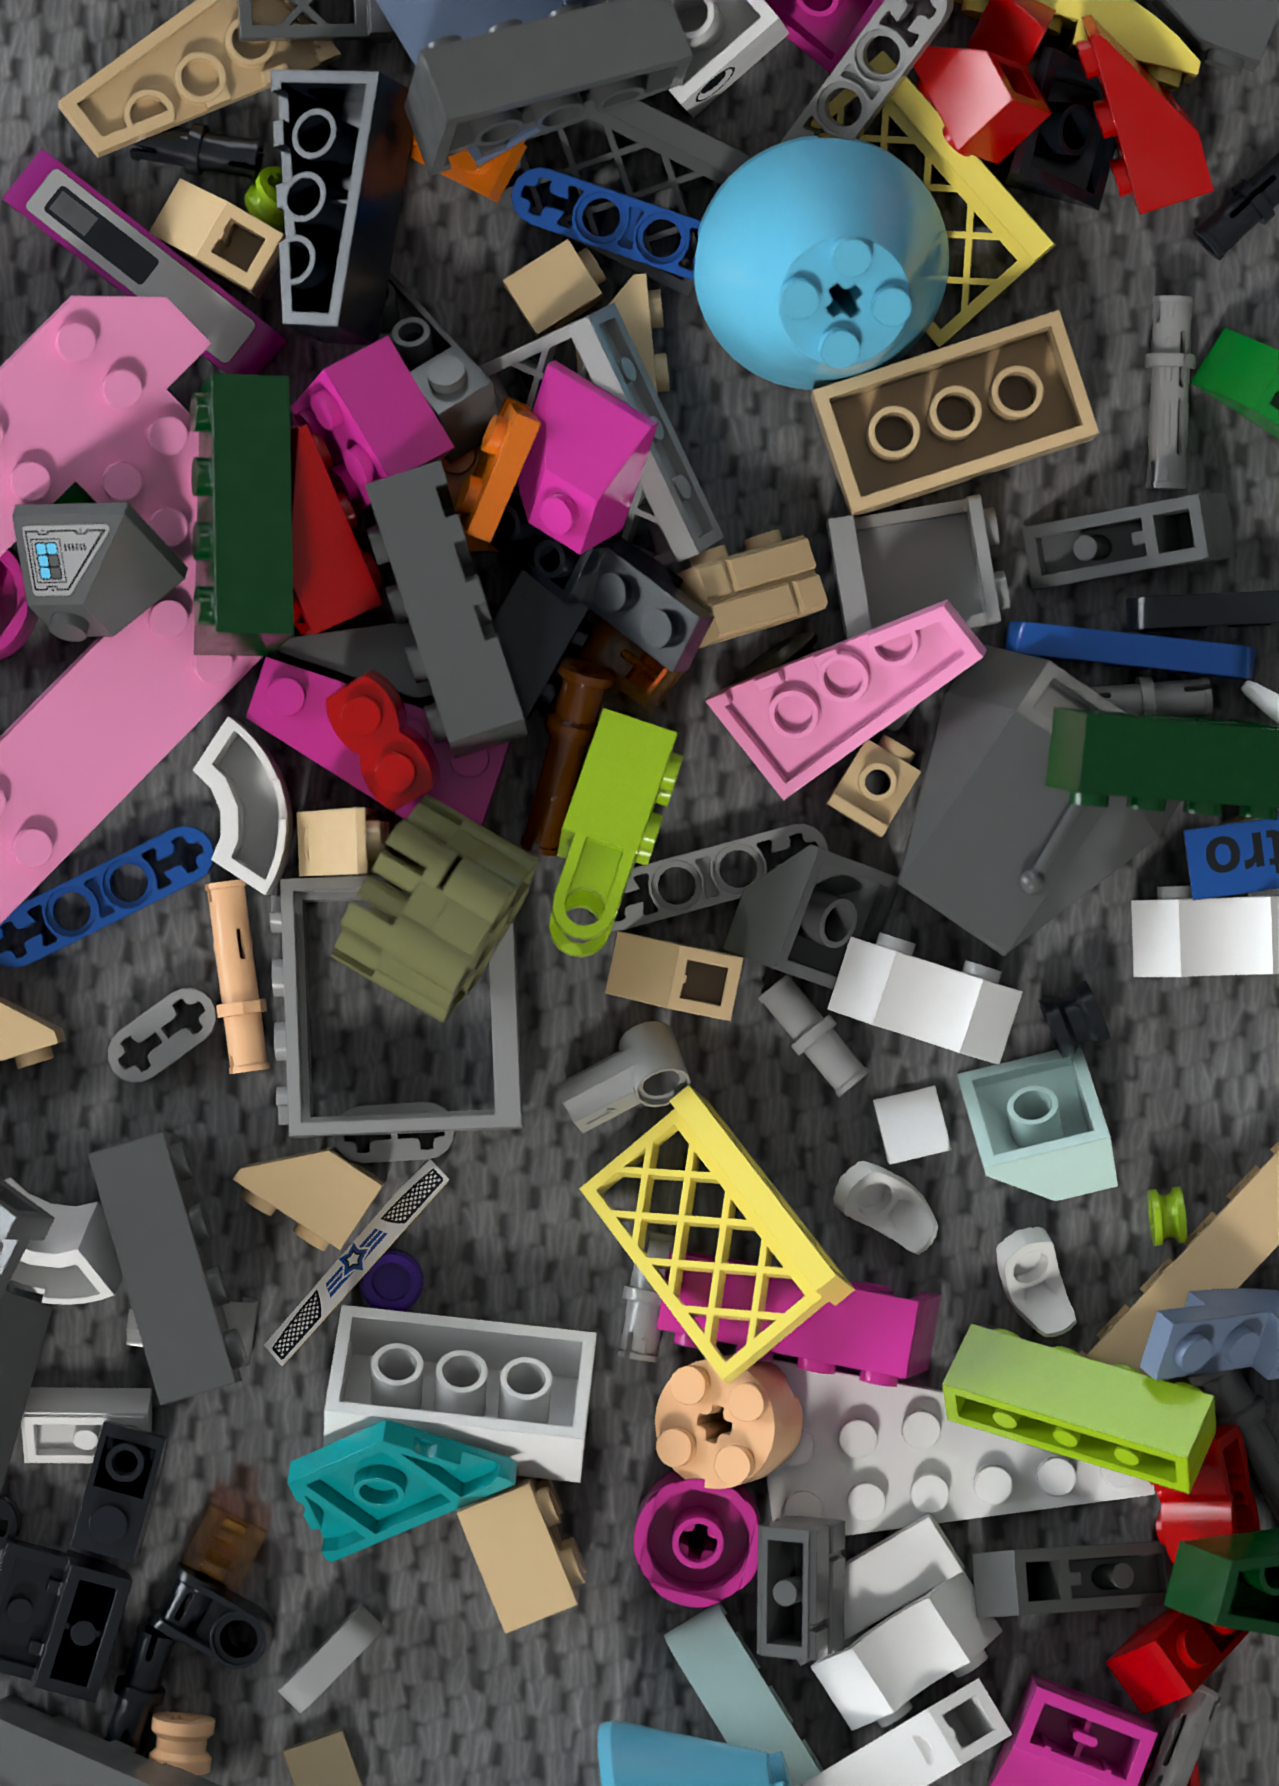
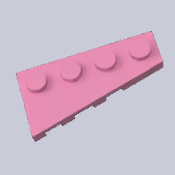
M947 599L710 693L705 702L784 801L984 657L987 649Z

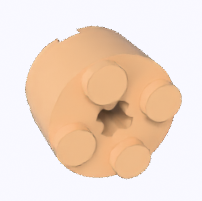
M735 1354L725 1355L724 1357L726 1360H729ZM707 1359L679 1368L672 1374L671 1379L662 1390L656 1407L655 1430L658 1456L664 1464L672 1467L684 1479H705L704 1488L725 1489L764 1478L786 1463L792 1457L799 1444L803 1427V1413L798 1396L793 1395L784 1379L787 1378L786 1375L772 1362H755L730 1384H727L720 1378ZM728 1422L732 1423V1431L730 1430V1424Z

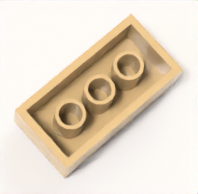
M1060 310L815 389L810 397L848 516L853 515L854 517L1091 441L1099 434Z

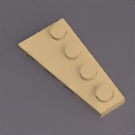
M195 0L58 101V108L96 157L99 158L271 88L270 69L315 70L339 60L341 53L332 41L239 42L237 0ZM252 0L253 25H280L295 7L288 0ZM301 14L292 25L312 23Z

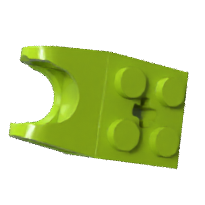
M603 708L566 815L557 856L565 858L566 862L554 894L548 930L551 940L556 947L567 955L574 957L594 955L605 946L609 939L635 863L645 866L649 864L664 817L653 812L655 804L668 807L684 758L683 755L673 752L677 732ZM577 908L586 909L595 915L597 921L590 925H579L571 921L566 913ZM564 933L573 938L590 941L585 943H576L569 940L564 935Z

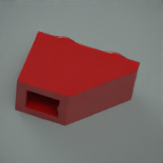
M928 46L914 65L919 76L917 86L920 92L935 106L945 125L942 128L944 138L956 152L963 156L973 155L999 164L1052 114L1026 65L992 52Z
M1168 1608L1135 1631L1105 1663L1143 1715L1193 1694L1250 1631L1215 1626Z

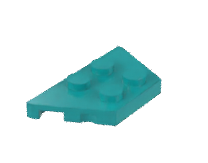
M385 1419L291 1461L287 1483L296 1501L304 1506L303 1516L310 1530H320L323 1536L322 1554L325 1559L332 1563L515 1485L518 1463L512 1458Z

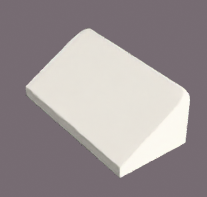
M30 1387L21 1420L24 1463H93L105 1420L152 1433V1388Z

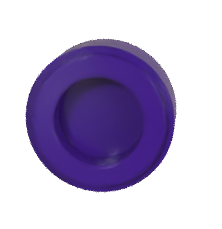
M388 1249L359 1281L360 1290L365 1301L372 1308L405 1311L415 1304L422 1293L424 1286L423 1271L418 1261L411 1254L399 1249Z

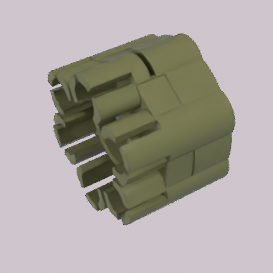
M427 793L424 795L421 803L419 802L412 811L409 818L400 822L386 841L387 845L420 863V865H416L403 856L398 859L385 850L380 852L372 871L389 881L385 880L382 883L370 875L366 878L356 896L373 906L368 911L351 901L340 923L342 924L340 927L343 930L338 937L331 957L444 1024L474 988L520 911L528 895L540 859Z

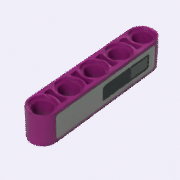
M40 148L2 197V200L18 213L23 214L41 231L68 252L78 257L86 266L126 296L167 297L212 343L201 356L226 374L261 375L287 342L283 336L42 148Z

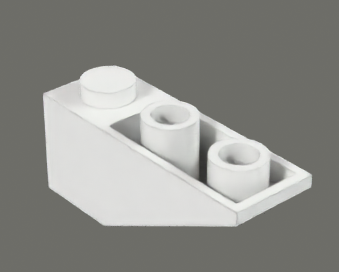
M978 1678L802 1783L801 1786H927L1011 1736L1012 1733Z

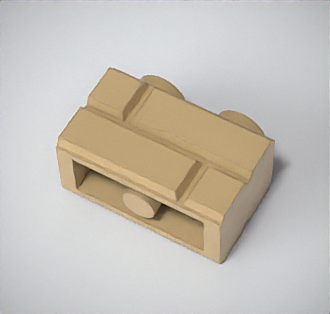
M777 529L744 540L745 552L728 556L726 546L721 545L704 550L700 554L689 558L691 568L676 574L683 579L679 589L715 616L699 648L801 619L827 608L828 600L820 575L815 573L817 565L808 538L801 535L783 540L780 530Z

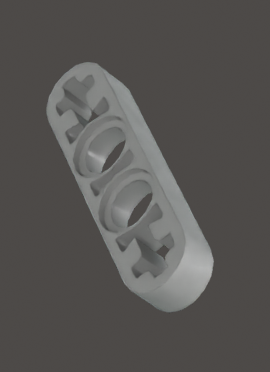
M884 0L782 139L781 143L805 136H819L822 130L811 126L814 118L825 132L835 137L848 140L860 139L945 25L953 11L954 0H930L932 6L937 9L934 16L928 13L921 14L915 18L907 29L919 35L915 43L903 29L887 23L890 14H892L897 22L904 20L914 6L913 0ZM877 36H887L898 45L900 61L891 73H880L874 70L868 62L867 48L870 42ZM839 88H848L854 91L860 98L862 104L861 114L852 125H842L836 122L830 114L829 100L832 94Z
M792 824L649 863L648 866L635 867L628 881L625 893L639 890L640 888L635 882L634 877L648 873L649 894L658 908V912L644 915V901L629 905L625 908L626 918L621 921H615L612 931L626 930L741 898L746 887L767 874L766 860L757 847L759 842L771 840V853L789 848V836L793 834H801L805 843L815 842L817 847L827 851L828 844L823 834L815 827L806 824ZM736 850L749 853L757 864L755 879L743 888L729 886L720 875L719 866L721 860L726 854ZM672 867L687 869L695 879L696 889L694 895L683 904L674 905L666 902L658 891L660 876ZM588 910L592 920L596 922L597 918Z

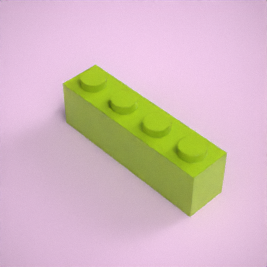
M971 1324L942 1383L946 1416L949 1421L1188 1494L1191 1492L1216 1434L1214 1395L1203 1393L1199 1388L1188 1383L1177 1382L1173 1384L1163 1380H1154L1152 1377L1143 1375L1138 1370L1127 1365H1109L1082 1357L1067 1347L1055 1346L1052 1348L1028 1341L1006 1329L997 1328L991 1330Z

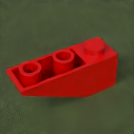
M1091 14L1081 17L1087 39L1076 42L1086 79L1098 76L1103 99L1093 101V107L1103 139L1115 137L1120 157L1109 160L1119 197L1131 194L1136 208L1141 215L1213 192L1214 188L1199 132L1189 113Z
M304 424L290 427L294 625L298 634L315 635L382 605L383 603L377 589L383 586V582L374 559L367 551L361 553L352 529L357 528L358 523L350 501L343 492L336 494L327 470L333 466L329 450L320 434L317 432L311 434L308 425Z

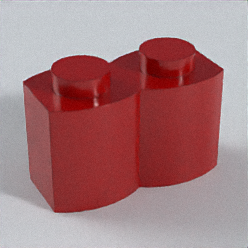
M372 669L326 698V711L334 732L350 750L360 755V767L365 783L382 805L394 812L435 787L440 780L435 754L424 737L406 724V712L402 699L393 684L384 675Z
M1237 1425L1216 1426V1434L1190 1494L1149 1482L1151 1485H1154L1158 1499L1161 1502V1509L1156 1518L1157 1536L1160 1543L1166 1546L1167 1553L1173 1564L1180 1541L1260 1530L1256 1502L1249 1487L1247 1452L1242 1434Z

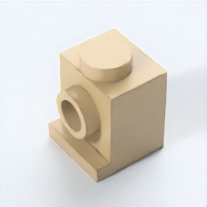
M884 734L878 744L867 740L860 746L825 805L879 838L883 837L889 824L922 772L910 765L916 754ZM873 770H881L889 777V788L881 795L870 793L865 785L866 776Z

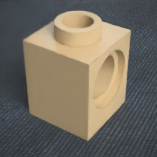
M569 239L505 278L503 283L538 339L563 327L602 302L603 294L598 285L606 281L607 278L587 247L577 253Z

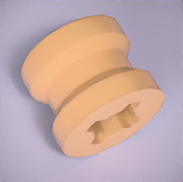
M168 1711L153 1714L151 1730L157 1735L156 1747L149 1752V1759L161 1765L167 1763L195 1775L210 1773L212 1756L206 1751L207 1739L214 1734L215 1718L208 1715Z

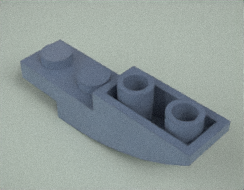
M1238 1288L1189 1291L1185 1307L1157 1311L1140 1368L1154 1380L1247 1367L1254 1368L1267 1380L1279 1379V1290Z

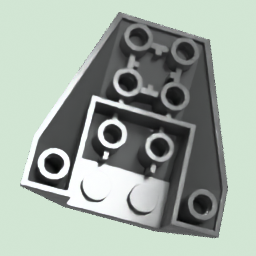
M983 644L987 649L984 657L959 674L943 697L897 883L1005 956L1155 841L1181 801L1167 800L1165 812L1126 807L1127 797L1110 796L1108 807L1085 806L1045 872L1043 890L1035 895L1025 893L1020 887L1019 880L1024 871L1033 869L1071 805L1069 803L1070 791L1045 786L1054 707L1124 711L1050 660Z

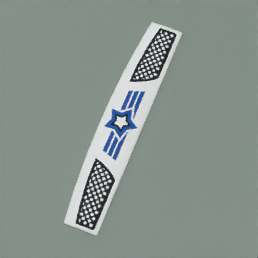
M431 1159L400 1187L264 1344L281 1366L285 1365L448 1183L449 1178Z

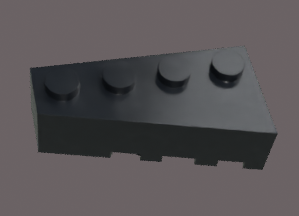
M270 69L271 92L278 95L279 120L273 122L274 147L281 150L282 183L276 185L277 209L284 212L285 239L279 242L283 324L323 343L370 345L379 340L413 133L404 109L409 88L380 71Z

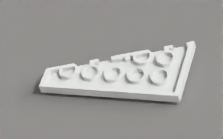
M773 1359L772 1363L777 1365L787 1378L784 1379L793 1395L798 1396L803 1413V1427L799 1444L792 1457L766 1476L772 1521L785 1516L838 1519L845 1521V1536L904 1528L928 1513H932L937 1523L1155 1495L1154 1485H1151L1148 1481L949 1421L946 1416L943 1390L898 1382L897 1387L875 1385L860 1381V1375L836 1370L835 1374L810 1372L797 1368V1363Z

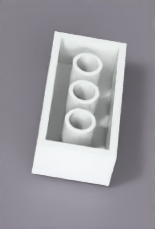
M342 1305L324 1409V1447L387 1419L512 1458L518 1463L516 1476L580 1483L597 1333Z

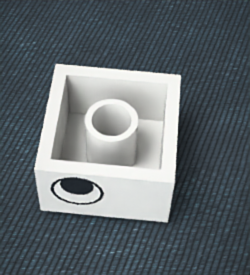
M672 0L693 58L682 84L668 90L694 118L790 32L764 0Z

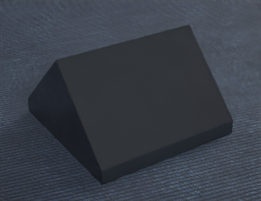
M1043 47L1036 61L1032 78L1052 114L1012 151L1003 185L1099 210L1110 172L1109 160L1113 159L1117 145L1114 136L1103 139L1095 115L1093 101L1103 99L1098 76L1087 80L1081 61L1053 47Z

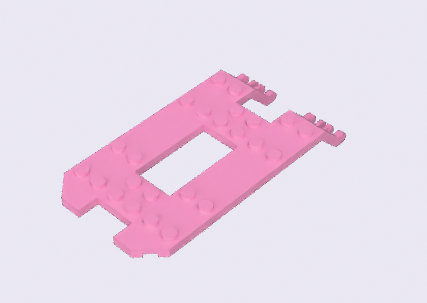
M70 296L0 366V557L16 542L12 518L15 505L53 504L75 483L94 503L128 502L188 567L184 581L114 637H97L0 736V924L263 657L194 655L193 599L196 561L193 558L192 534L194 523L197 521L198 496H193L191 469L193 458L199 457V432H192L190 413L167 388L212 343L167 297Z

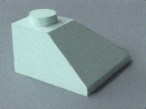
M1081 1044L1078 1045L1075 1054L1064 1059L1058 1050H1053L957 1074L986 1176L1053 1201H1060L1118 1186L1111 1137Z

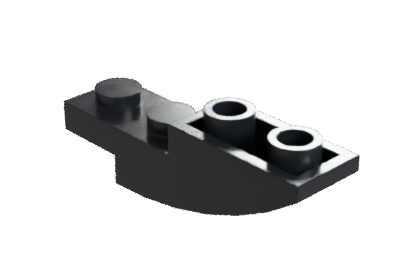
M516 482L490 544L565 603H584L672 673L688 671L715 616L679 589L683 579L617 534L579 555L528 523Z

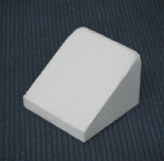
M935 1085L873 1100L889 1164L952 1150Z

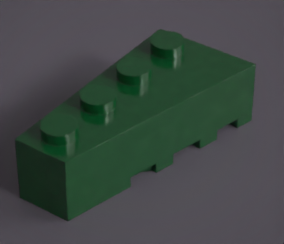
M211 373L201 386L200 393L192 394L190 404L192 432H199V457L193 458L191 469L193 496H198L197 521L194 523L192 534L193 558L196 561L193 599L194 655L271 656L294 635L289 376Z
M1054 707L1045 786L1070 791L1069 803L1093 807H1108L1110 796L1127 797L1126 807L1165 812L1167 800L1184 801L1183 812L1222 816L1223 804L1240 805L1239 816L1278 820L1279 726L1247 720L1229 719V721L1205 717L1188 716V718L1146 713H1142L1141 717H1137L1138 715L1116 711Z
M1279 1528L1180 1541L1164 1606L1215 1626L1279 1636Z

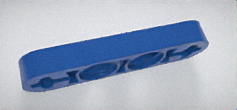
M537 167L527 170L516 180L512 188L511 199L514 210L524 221L694 280L695 256L693 259V269L682 266L681 262L691 248L692 228L699 229L701 220L550 168ZM547 178L552 181L550 192L565 199H571L572 186L582 189L583 194L579 197L573 208L572 227L560 223L567 213L565 210L556 207H544L541 215L532 212L533 201L524 197L527 186H539L542 179ZM599 198L612 201L620 213V223L617 229L607 236L593 234L586 227L584 221L587 206ZM655 220H669L679 229L681 235L680 245L671 256L658 257L652 254L646 247L644 240L645 231Z
M1020 621L1008 622L1005 644L1006 650L1049 660L1076 663L1092 661L1105 663V666L1140 670L1156 668L1168 670V673L1244 681L1253 680L1256 648L1243 645Z
M181 826L173 828L20 904L0 924V941L7 936L4 926L9 922H12L17 929L27 928L39 922L31 913V910L40 905L45 925L57 937V941L47 945L46 935L41 933L24 943L27 954L23 957H19L15 950L3 951L0 947V965L9 968H21L31 965L200 881L210 873L215 864L211 860L215 851L214 842L206 832L197 827ZM184 837L188 844L199 842L204 851L196 857V863L199 868L194 872H189L185 865H180L163 872L172 882L161 889L157 870L145 858V853L156 849L157 861H162L177 852V846L174 841L178 838ZM127 864L136 865L141 868L146 874L148 881L144 895L132 902L119 898L112 886L115 872ZM71 892L84 896L89 902L91 909L90 918L87 923L76 930L67 929L62 926L57 920L55 913L59 899Z

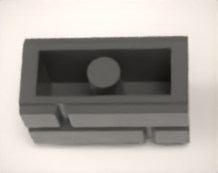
M785 1516L775 1519V1521L758 1525L757 1655L816 1661L828 1656V1654L844 1650L845 1558L841 1555V1550L845 1549V1521L816 1517Z

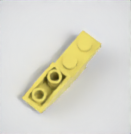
M954 0V2L962 4L960 11L962 14L980 20L989 0ZM1036 0L1056 10L1044 35L1059 36L1062 28L1073 30L1067 54L1069 56L1080 58L1076 42L1087 39L1081 17L1091 14L1166 90H1179L1180 82L1191 85L1198 75L1201 61L1179 36L1154 14L1134 0Z

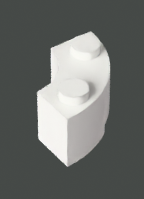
M228 716L193 769L211 788L220 809V839L211 860L262 894L272 895L286 868L291 850L293 834L291 800L284 777L272 754L249 728L237 719Z
M1191 886L1157 887V899L1131 900L1134 977L1279 974V888L1250 892L1245 897H1215L1192 900Z
M879 932L876 944L850 937L827 1010L967 1056L1000 1064L1023 993L1022 991L998 984L1002 974L1001 971L965 960L962 972L912 956L915 943Z
M11 1177L4 1180L55 1218L44 1241L30 1240L8 1285L25 1291L43 1294L42 1303L83 1304L114 1296L123 1275L102 1206L98 1202L80 1206L51 1204L29 1194ZM0 1242V1251H1V1249H2V1247H3V1245H4V1244H2L1 1242Z
M963 1570L956 1576L904 1605L902 1609L885 1618L873 1628L869 1629L867 1627L844 1641V1650L828 1654V1656L818 1659L810 1667L852 1731L874 1721H877L880 1727L883 1728L905 1716L913 1708L909 1700L934 1682L951 1672L957 1678L964 1676L984 1663L988 1658L984 1649L1002 1632V1629L994 1617L977 1618L974 1586Z

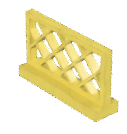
M885 51L880 52L869 63L874 70L886 74L891 73L897 67V64ZM906 76L882 109L881 136L862 135L859 140L869 143H880V148L889 151V144L916 145L925 156L923 183L930 193H958L967 203L966 232L946 231L947 238L965 239L963 277L948 276L947 284H962L961 312L942 329L933 321L926 331L928 336L941 348L1033 264L1052 250L1056 244L979 157L973 155L963 156L949 145L942 133V128L945 125L936 108L922 95L909 77ZM845 88L829 102L830 114L833 118L837 116L838 123L845 125L846 107L858 95L854 91ZM890 117L908 137L889 136ZM814 118L811 122V126L822 130L821 126L817 123V121ZM820 133L818 138H839L829 133ZM933 166L950 185L932 184ZM975 213L993 233L974 232ZM973 239L998 240L1017 261L997 279L971 278ZM971 285L989 286L969 304Z
M688 1085L669 1101L675 1109L579 1189L720 1378L727 1384H730L827 1302L837 1306L855 1289L716 1109L706 1098ZM679 1131L689 1144L685 1171L656 1169L659 1147ZM700 1159L710 1172L698 1171ZM644 1160L643 1168L636 1167L639 1163H641ZM623 1177L641 1179L636 1212L614 1210L602 1194ZM654 1179L683 1181L678 1215L650 1213ZM697 1182L720 1184L725 1190L721 1218L692 1216ZM736 1206L747 1220L734 1219ZM623 1222H634L633 1235ZM648 1223L677 1225L672 1259L650 1258L644 1251ZM690 1227L719 1229L715 1262L685 1260ZM733 1230L756 1231L761 1237L758 1266L728 1263ZM773 1254L784 1268L771 1267ZM659 1269L670 1270L669 1281L665 1279ZM684 1271L713 1273L708 1307L686 1306L680 1299ZM726 1274L756 1276L751 1311L722 1308ZM769 1277L793 1279L805 1295L785 1313L765 1312ZM695 1317L706 1318L705 1331ZM720 1319L750 1321L747 1344L729 1360H726L716 1347ZM763 1322L772 1323L762 1331Z

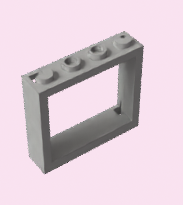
M369 875L280 879V895H271V913L269 914L271 932L282 933L283 958L272 959V989L274 997H284L285 1022L274 1023V1051L276 1061H286L287 1086L277 1087L276 1105L278 1106L279 1125H289V1136L292 1138L524 1129L515 919L489 961L495 1109L313 1117L305 903L363 900L356 895ZM370 875L382 883L385 880L389 881L381 875Z

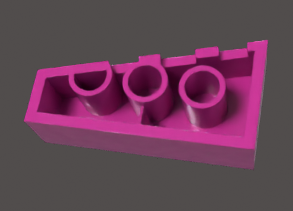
M265 657L246 719L378 801L369 790L363 778L360 767V755L350 750L338 738L327 715L326 698L347 683ZM403 702L406 712V724L419 732L432 748L438 762L440 780L433 789L394 812L404 819H408L418 803H421L424 795L428 793L485 827L513 740L454 759L448 740L435 743L425 709Z
M686 1251L685 1260L715 1262L716 1256ZM673 1252L669 1253L668 1259H672ZM728 1259L729 1264L758 1266V1263ZM666 1270L665 1279L669 1281L670 1270ZM683 1272L680 1299L686 1306L708 1307L713 1273ZM726 1274L722 1308L751 1311L756 1276ZM769 1277L765 1312L785 1313L805 1295L793 1279ZM849 1281L855 1291L837 1306L827 1302L758 1361L773 1362L774 1353L798 1357L797 1368L822 1374H835L836 1365L859 1369L860 1381L881 1386L897 1387L899 1378L906 1379L929 1370L941 1295L920 1291L919 1296L908 1299L893 1296L894 1290L890 1289L887 1285L864 1281L863 1283ZM661 1299L656 1329L674 1332L675 1344L699 1349ZM695 1317L705 1331L706 1318ZM720 1319L717 1341L737 1345L736 1354L747 1344L750 1321ZM763 1322L762 1331L772 1323Z

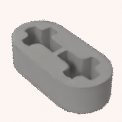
M195 987L181 988L170 993L118 1031L111 1039L108 1047V1062L113 1072L121 1079L129 1082H144L164 1071L205 1041L215 1031L219 1019L217 1018L214 999L207 992ZM181 999L188 1005L200 1002L205 1009V1012L199 1017L203 1028L198 1033H195L190 1027H186L170 1037L164 1027L179 1015L175 1004ZM156 1033L163 1043L147 1055L151 1066L145 1071L138 1064L127 1068L121 1059L128 1052L124 1041L131 1036L134 1041L139 1043Z
M418 1101L359 1105L350 1108L341 1116L444 1112L448 1110L436 1102ZM455 1131L445 1132L444 1135L435 1137L433 1148L429 1149L422 1148L420 1138H399V1134H391V1138L371 1141L370 1151L360 1152L357 1142L347 1141L346 1136H335L334 1139L336 1147L341 1154L353 1162L375 1163L426 1160L439 1157L447 1151L455 1138Z
M360 1604L298 1666L277 1691L299 1713H302L372 1643L384 1626Z

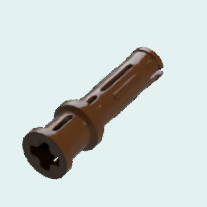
M575 659L561 660L558 673L563 677L555 709L547 712L544 722L546 731L551 736L525 832L520 841V845L529 851L534 849L535 844H540L537 854L556 856L558 853L562 827L575 792L587 745L592 743L606 689L613 688L616 675L607 668Z

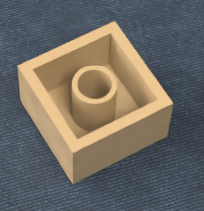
M516 1476L515 1485L457 1510L458 1518L505 1634L578 1605L580 1585L586 1583L584 1573H587V1569L574 1537L562 1540L557 1524L561 1523L560 1514L563 1513V1509L551 1479L539 1481L538 1478Z

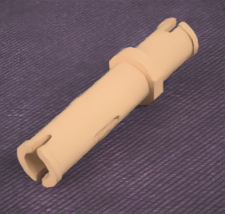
M240 879L205 884L222 1003L215 1005L217 1018H224L230 1063L229 1074L270 1069L261 1013L267 1012L268 1009L266 999H260L253 939L251 937L245 891L246 882Z

